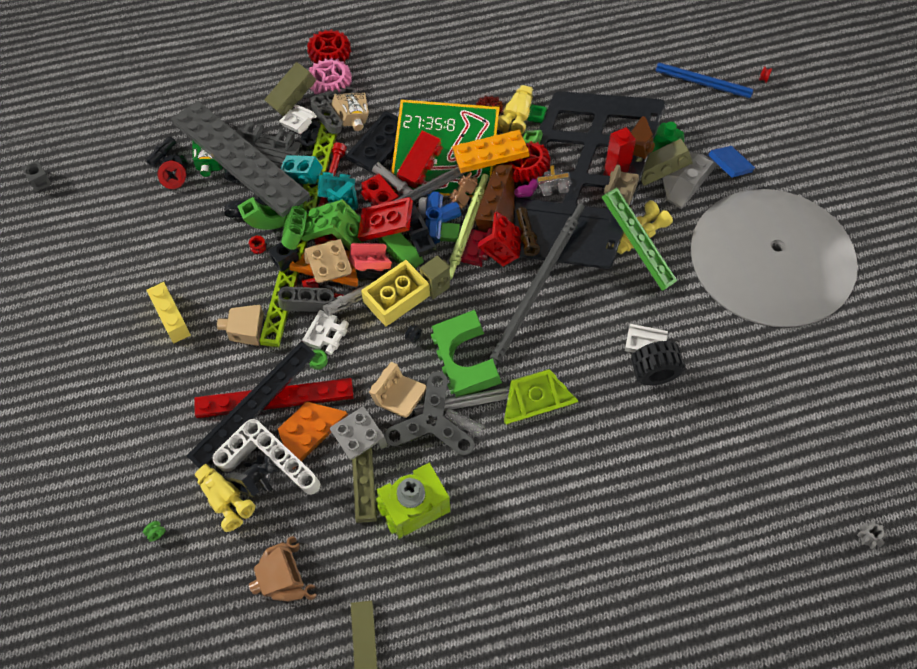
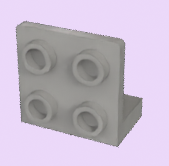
M364 406L330 427L331 432L350 460H353L376 444L379 445L381 450L388 446L384 435Z

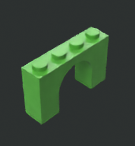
M475 310L432 326L434 333L431 334L434 344H438L439 350H436L439 360L444 362L445 366L442 367V370L446 377H449L450 383H448V388L451 395L455 394L458 397L474 394L502 383L493 359L471 367H462L453 361L454 352L461 343L484 334Z

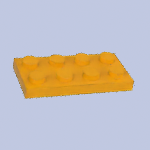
M520 130L452 146L460 173L529 157V151Z

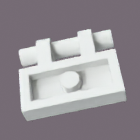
M319 310L302 341L307 346L321 350L323 345H326L328 347L325 353L332 355L334 350L338 349L342 336L346 335L349 323L342 320L340 325L336 324L337 316H328L324 311ZM331 331L336 332L333 338L328 337Z

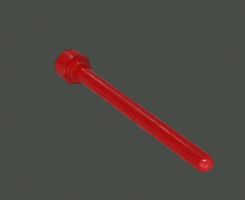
M342 143L333 144V160L329 169V173H333V176L336 174L340 158L346 153L347 147ZM321 197L318 207L327 204L328 198Z

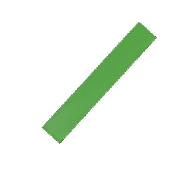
M616 187L603 195L602 199L661 290L663 291L675 283L677 279L618 188Z

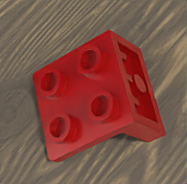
M497 211L494 213L492 234L479 241L478 248L504 267L520 256L521 230Z

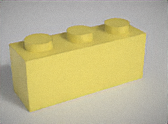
M162 282L147 289L173 344L191 336L165 283Z

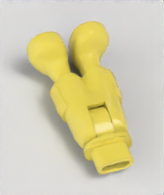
M521 85L517 89L511 101L506 105L504 115L498 116V130L502 133H508L509 129L510 131L520 130L521 135L525 132L526 124L524 121L527 120L530 113L533 88Z
M652 200L645 204V215L643 217H636L649 238L656 234L655 231L657 229L668 227L673 222L670 213L666 210L660 212L658 205ZM623 233L617 252L623 254L625 251L629 252L631 248H634L625 233Z
M205 464L195 473V476L198 478L197 482L208 498L210 506L216 513H223L225 516L221 523V527L225 532L233 531L243 524V520L230 508V503L236 507L237 513L244 519L249 518L255 510L253 501H243L240 499L239 490L233 483L227 481L219 474L216 469L210 468L208 464Z

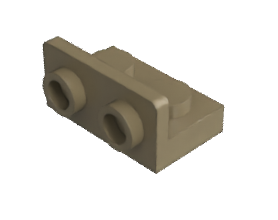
M616 165L614 171L610 174L609 184L605 186L604 195L617 187L627 204L630 205L639 181V174L621 172L620 165Z

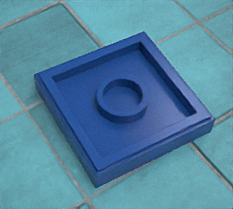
M732 146L714 149L708 154L731 178L751 173L755 169Z

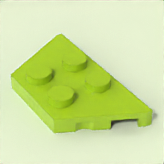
M550 369L511 380L504 423L509 424L577 403L578 399L569 392L567 387L559 381Z

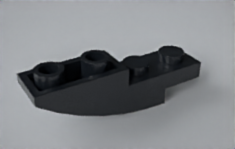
M413 204L410 228L406 232L419 257H422L437 250L421 214Z

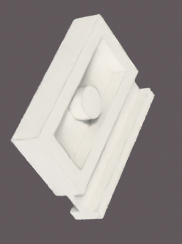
M295 104V108L293 110L290 109L279 122L282 126L301 134L312 123L311 119L317 116L313 111Z
M630 324L625 351L634 353L647 344L667 341L668 331Z

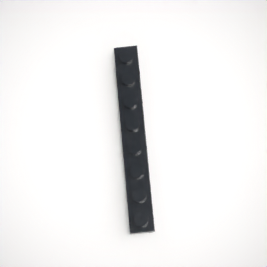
M301 341L186 456L199 469L203 465L209 464L213 460L214 453L246 421L254 419L317 356L316 353Z

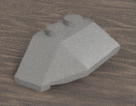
M690 153L692 164L662 178L666 201L682 209L718 165L705 154Z

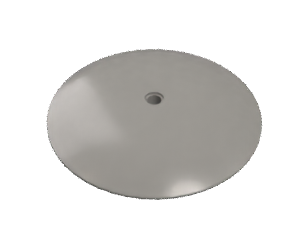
M771 189L747 190L734 193L717 201L699 219L691 240L692 264L705 290L728 311L757 324L785 328L805 326L818 322L833 314L845 303L856 282L857 257L854 246L845 229L830 213L806 198L785 191Z

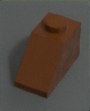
M642 116L631 131V134L636 139L633 155L646 159L648 154L654 150L655 143L653 142V134L647 119Z

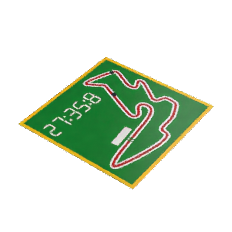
M401 100L391 173L397 177L398 170L422 130L440 138L442 146L440 155L436 156L433 160L434 165L432 169L428 170L425 174L426 178L422 185L458 167L452 146L497 135L499 107ZM493 166L470 171L472 173L470 178L475 177L479 185L482 174H487L489 178L485 187L486 190L493 172ZM461 177L432 192H439L443 196H450L459 187L458 181ZM465 192V194H467L468 196H470V198H472L474 192L472 193V195H470V194L467 193V192Z

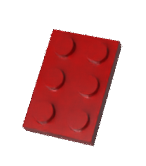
M407 197L362 208L358 239L362 242L409 231L413 200Z

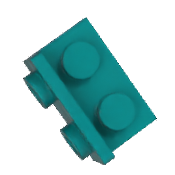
M322 172V175L317 176V179H319L317 197L328 198L326 191L328 188L338 192L339 188L348 181L353 183L355 187V179L350 178V175L340 174V177H335L333 173Z
M348 181L339 188L338 192L330 188L326 190L329 203L343 199L354 211L359 207L353 183Z

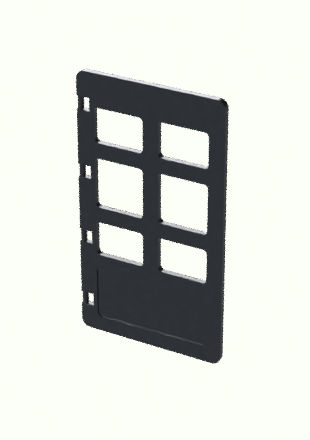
M558 91L553 94L539 129L543 133L540 145H544L546 148L548 142L581 144L584 147L573 172L554 170L555 175L568 173L569 177L544 180L546 182L569 184L562 203L514 197V225L518 226L521 230L516 210L525 207L528 211L532 231L537 235L536 242L540 246V252L537 255L527 256L524 254V244L521 242L519 257L545 260L568 218L573 215L578 205L576 204L584 186L605 188L609 184L610 176L588 174L597 147L609 146L610 135L602 134L607 119L614 117L640 120L644 116L652 131L654 142L659 122L665 109V102L662 99ZM560 113L595 116L590 131L587 133L553 130ZM651 116H655L656 120L650 121ZM649 154L646 159H642V162H638V156L633 155L628 173L639 174V181L629 205L631 209ZM548 169L547 174H543V177L551 176V170ZM519 181L516 188H518L519 186L528 185L529 183L525 181L522 184ZM585 206L578 219V225L557 262L601 269L612 267L624 231L611 211L605 208ZM609 243H614L613 249H607Z

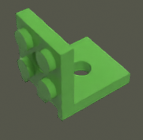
M343 199L312 208L308 212L302 239L308 241L333 234L338 240L341 239L342 244L350 251L352 243H364V241L361 242L358 239L361 218Z

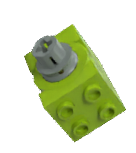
M430 462L414 470L412 475L400 477L393 485L388 483L377 489L378 497L375 498L378 504L377 507L382 517L385 516L391 534L396 533L398 539L450 512V497Z

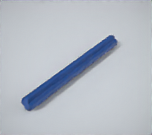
M658 63L656 67V72L743 97L751 98L753 94L752 88L674 66Z

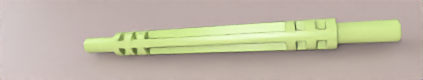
M482 174L480 183L475 188L449 260L450 279L453 278L456 267L461 262L462 254L473 228L489 178L487 174Z

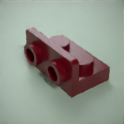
M489 228L487 233L474 229L471 230L461 262L482 267L484 261H488L489 255L478 248V242L491 235L492 228Z

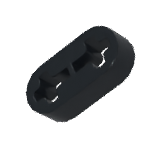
M312 121L307 130L302 133L301 144L302 148L306 151L314 150L320 129L317 121Z

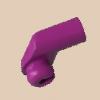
M533 178L528 185L519 186L514 191L515 196L521 198L532 196L539 185V181Z

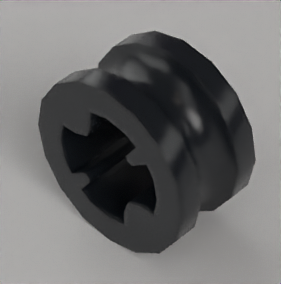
M412 324L406 331L405 339H410L413 344L416 343L422 334V329L416 328V325Z

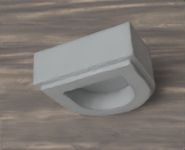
M421 197L419 199V213L422 218H426L427 198Z

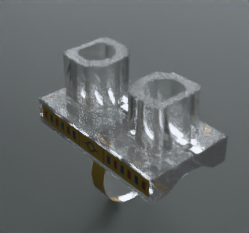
M554 165L550 166L551 171L544 172L545 176L537 177V183L543 196L551 195L552 187L558 186L559 193L569 192V184H572L569 172L563 173L562 169L555 170Z

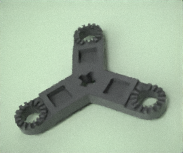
M433 372L428 377L423 414L391 426L386 430L385 439L390 446L398 447L431 433L459 455L466 456L473 451V439L443 417L448 380L444 373ZM436 377L442 378V386H433V379ZM430 416L438 419L435 422V426L427 424ZM393 431L401 434L397 442L390 440L389 436ZM461 440H467L470 443L468 450L462 451L459 449L458 444Z

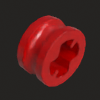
M764 66L759 81L764 80L767 83L772 69H767Z
M258 235L251 237L249 240L250 250L255 254L263 253L266 250L265 239Z

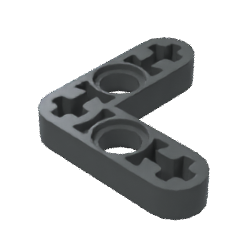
M346 86L345 89L340 88V93L335 89L314 95L311 98V109L328 132L332 134L340 133L343 123L331 106L333 100L329 98H334V94L356 93L354 88ZM322 113H329L330 115L325 116Z

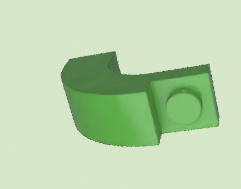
M254 197L237 206L243 220L247 224L262 230L284 227L289 215L287 214L282 218L271 207L259 204ZM303 203L299 205V207L305 210Z

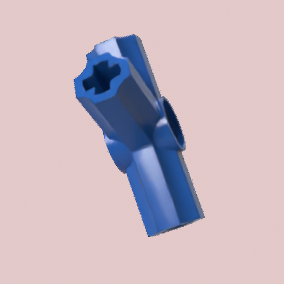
M432 192L427 197L425 223L434 244L440 243L441 224L461 216L460 207L457 202L442 206L443 195L439 192Z

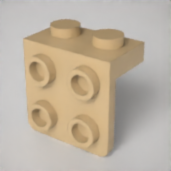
M341 239L305 249V262L310 264L317 283L351 274L352 269Z
M390 362L376 383L372 385L369 393L377 406L406 418L424 396L427 387L420 382L403 376L398 365Z

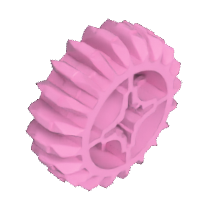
M325 58L324 61L319 60L318 64L313 63V67H309V72L316 78V81L310 88L315 95L335 89L340 93V88L345 89L346 86L350 87L352 75L344 61L340 62L339 59L334 61L332 58L326 60Z

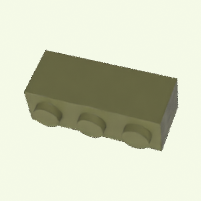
M296 62L264 101L284 117L302 99L308 89L313 86L316 78L311 72Z
M682 139L649 154L641 179L643 186L693 163L690 152ZM639 158L637 161L642 162L643 158Z

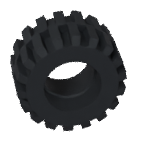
M653 342L636 350L631 357L637 382L643 385L652 386L670 382L679 377L686 368L679 345L676 342Z

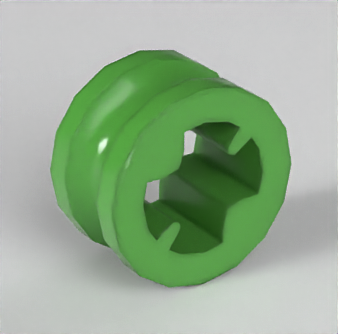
M159 521L151 522L143 530V534L147 536L150 542L159 539L165 532L164 527L161 526Z

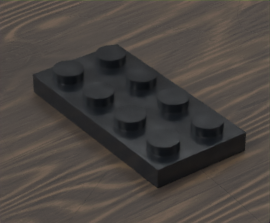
M385 110L346 154V159L375 174L372 172L374 165L378 162L383 165L394 152L399 117Z

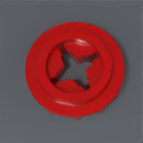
M176 161L163 163L157 173L161 185L168 189L179 188L187 178L186 170ZM166 170L170 172L176 171L175 176L177 179L171 178L168 180L170 175Z

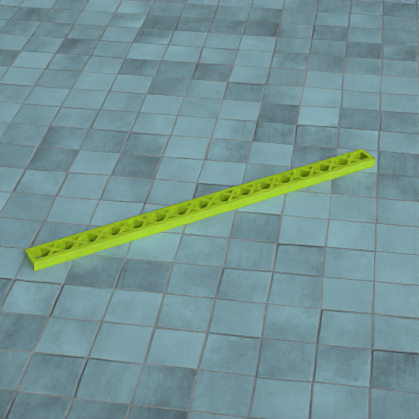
M322 122L312 154L316 158L321 155L325 156L324 159L319 161L323 166L320 175L328 170L333 144L337 137V134H326L325 131L327 129ZM326 141L329 143L325 147L321 146V144L325 143ZM304 184L303 188L314 198L308 203L307 201L303 203L305 210L310 211L312 208L318 207L320 197H317L318 185L311 188L309 186L311 184ZM302 238V243L297 246L299 260L302 259L301 255L304 254L308 241H304ZM290 268L283 272L279 270L260 337V345L280 346L289 311L282 310L276 306V303H278V293L280 288L286 284L289 287H296L299 272L294 271L293 274L286 276L285 272L290 270ZM279 315L281 320L273 324L271 320ZM272 332L276 333L275 340L266 339L267 335Z

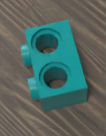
M286 155L280 169L297 183L316 184L317 176L320 175L323 166L315 156Z

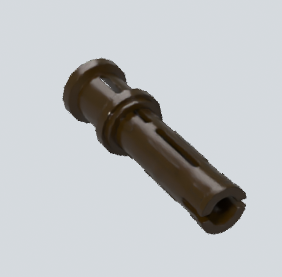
M521 207L516 210L522 232L521 242L524 244V254L535 256L540 252V246L536 242L537 235L532 231L527 209Z

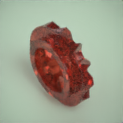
M485 95L484 98H479L478 102H476L478 106H488L487 103H489L492 107H499V114L503 109L502 101L498 97H493V95L490 97Z

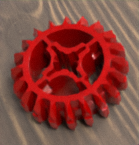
M338 30L319 31L318 34H313V38H310L307 45V52L311 62L317 64L319 60L324 61L325 58L326 60L332 58L334 61L339 59L340 62L344 61L345 63L349 59V55H351V43L348 37L343 32L339 33Z
M532 141L529 143L525 142L529 151V157L504 163L505 165H512L514 170L513 179L516 183L519 181L522 184L525 181L530 183L533 178H542L543 174H547L548 169H550L551 158L549 152L545 149L544 145H540L538 142L535 144Z

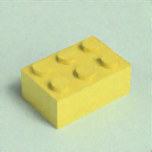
M405 260L362 289L361 293L364 304L387 327L430 296V285Z

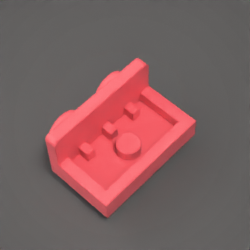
M351 244L349 262L356 270L366 271L367 269H374L376 271H383L384 269H391L392 264L385 255L387 248L385 244Z

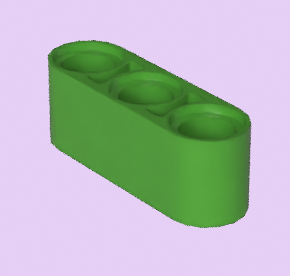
M299 206L291 208L285 221L281 243L288 249H296L304 234L307 212Z
M401 233L378 238L380 244L387 246L386 251L398 264L407 260L414 268H417L424 263L423 258L419 257L416 249Z

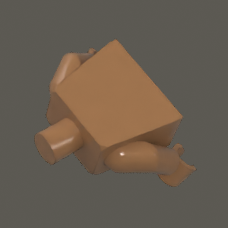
M291 536L287 539V543L284 544L282 542L265 550L259 563L254 567L257 579L249 584L250 591L254 595L262 592L264 596L271 597L277 601L299 600L303 596L313 600L317 597V594L309 595L307 593L308 590L315 589V585L309 584L305 590L301 589L304 584L292 553L300 549V544L290 545L296 542V537Z

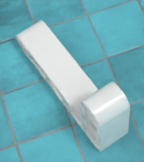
M256 419L246 421L213 455L215 465L224 472H231L258 447L305 493L315 494L320 489V481L314 473ZM258 428L256 433L251 434L254 429ZM271 441L269 446L264 447L266 442ZM243 443L242 447L237 449V446ZM285 453V456L278 460L279 455ZM228 457V460L222 464V461ZM299 466L296 472L291 473L294 467ZM313 479L309 486H305L307 480Z

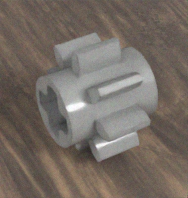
M874 521L869 526L864 523L860 527L863 531L857 534V536L861 537V544L870 546V549L875 548L876 544L879 547L885 544L882 539H885L888 534L884 533V526L875 524Z

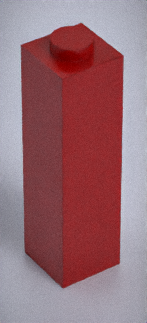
M627 127L610 135L604 169L605 176H610L616 165H620L621 172L628 173L636 139Z

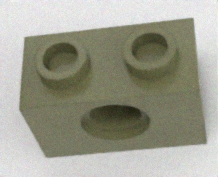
M437 255L420 267V275L430 285V297L432 299H435L450 288V266L446 260H442Z

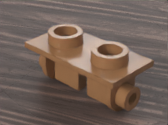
M471 172L465 176L462 175L458 181L459 187L449 197L451 199L449 203L457 202L460 210L465 208L470 199V196L465 194V192L472 195L478 185V180L475 177L470 178Z

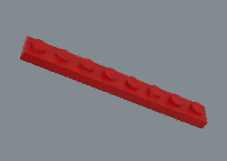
M352 378L286 386L263 410L300 406L306 402L316 404L354 399ZM252 390L194 397L195 417L204 418L228 415Z

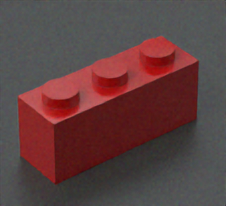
M422 130L398 170L397 177L401 181L407 182L408 186L414 189L422 185L426 178L425 174L434 165L433 160L442 151L441 139Z

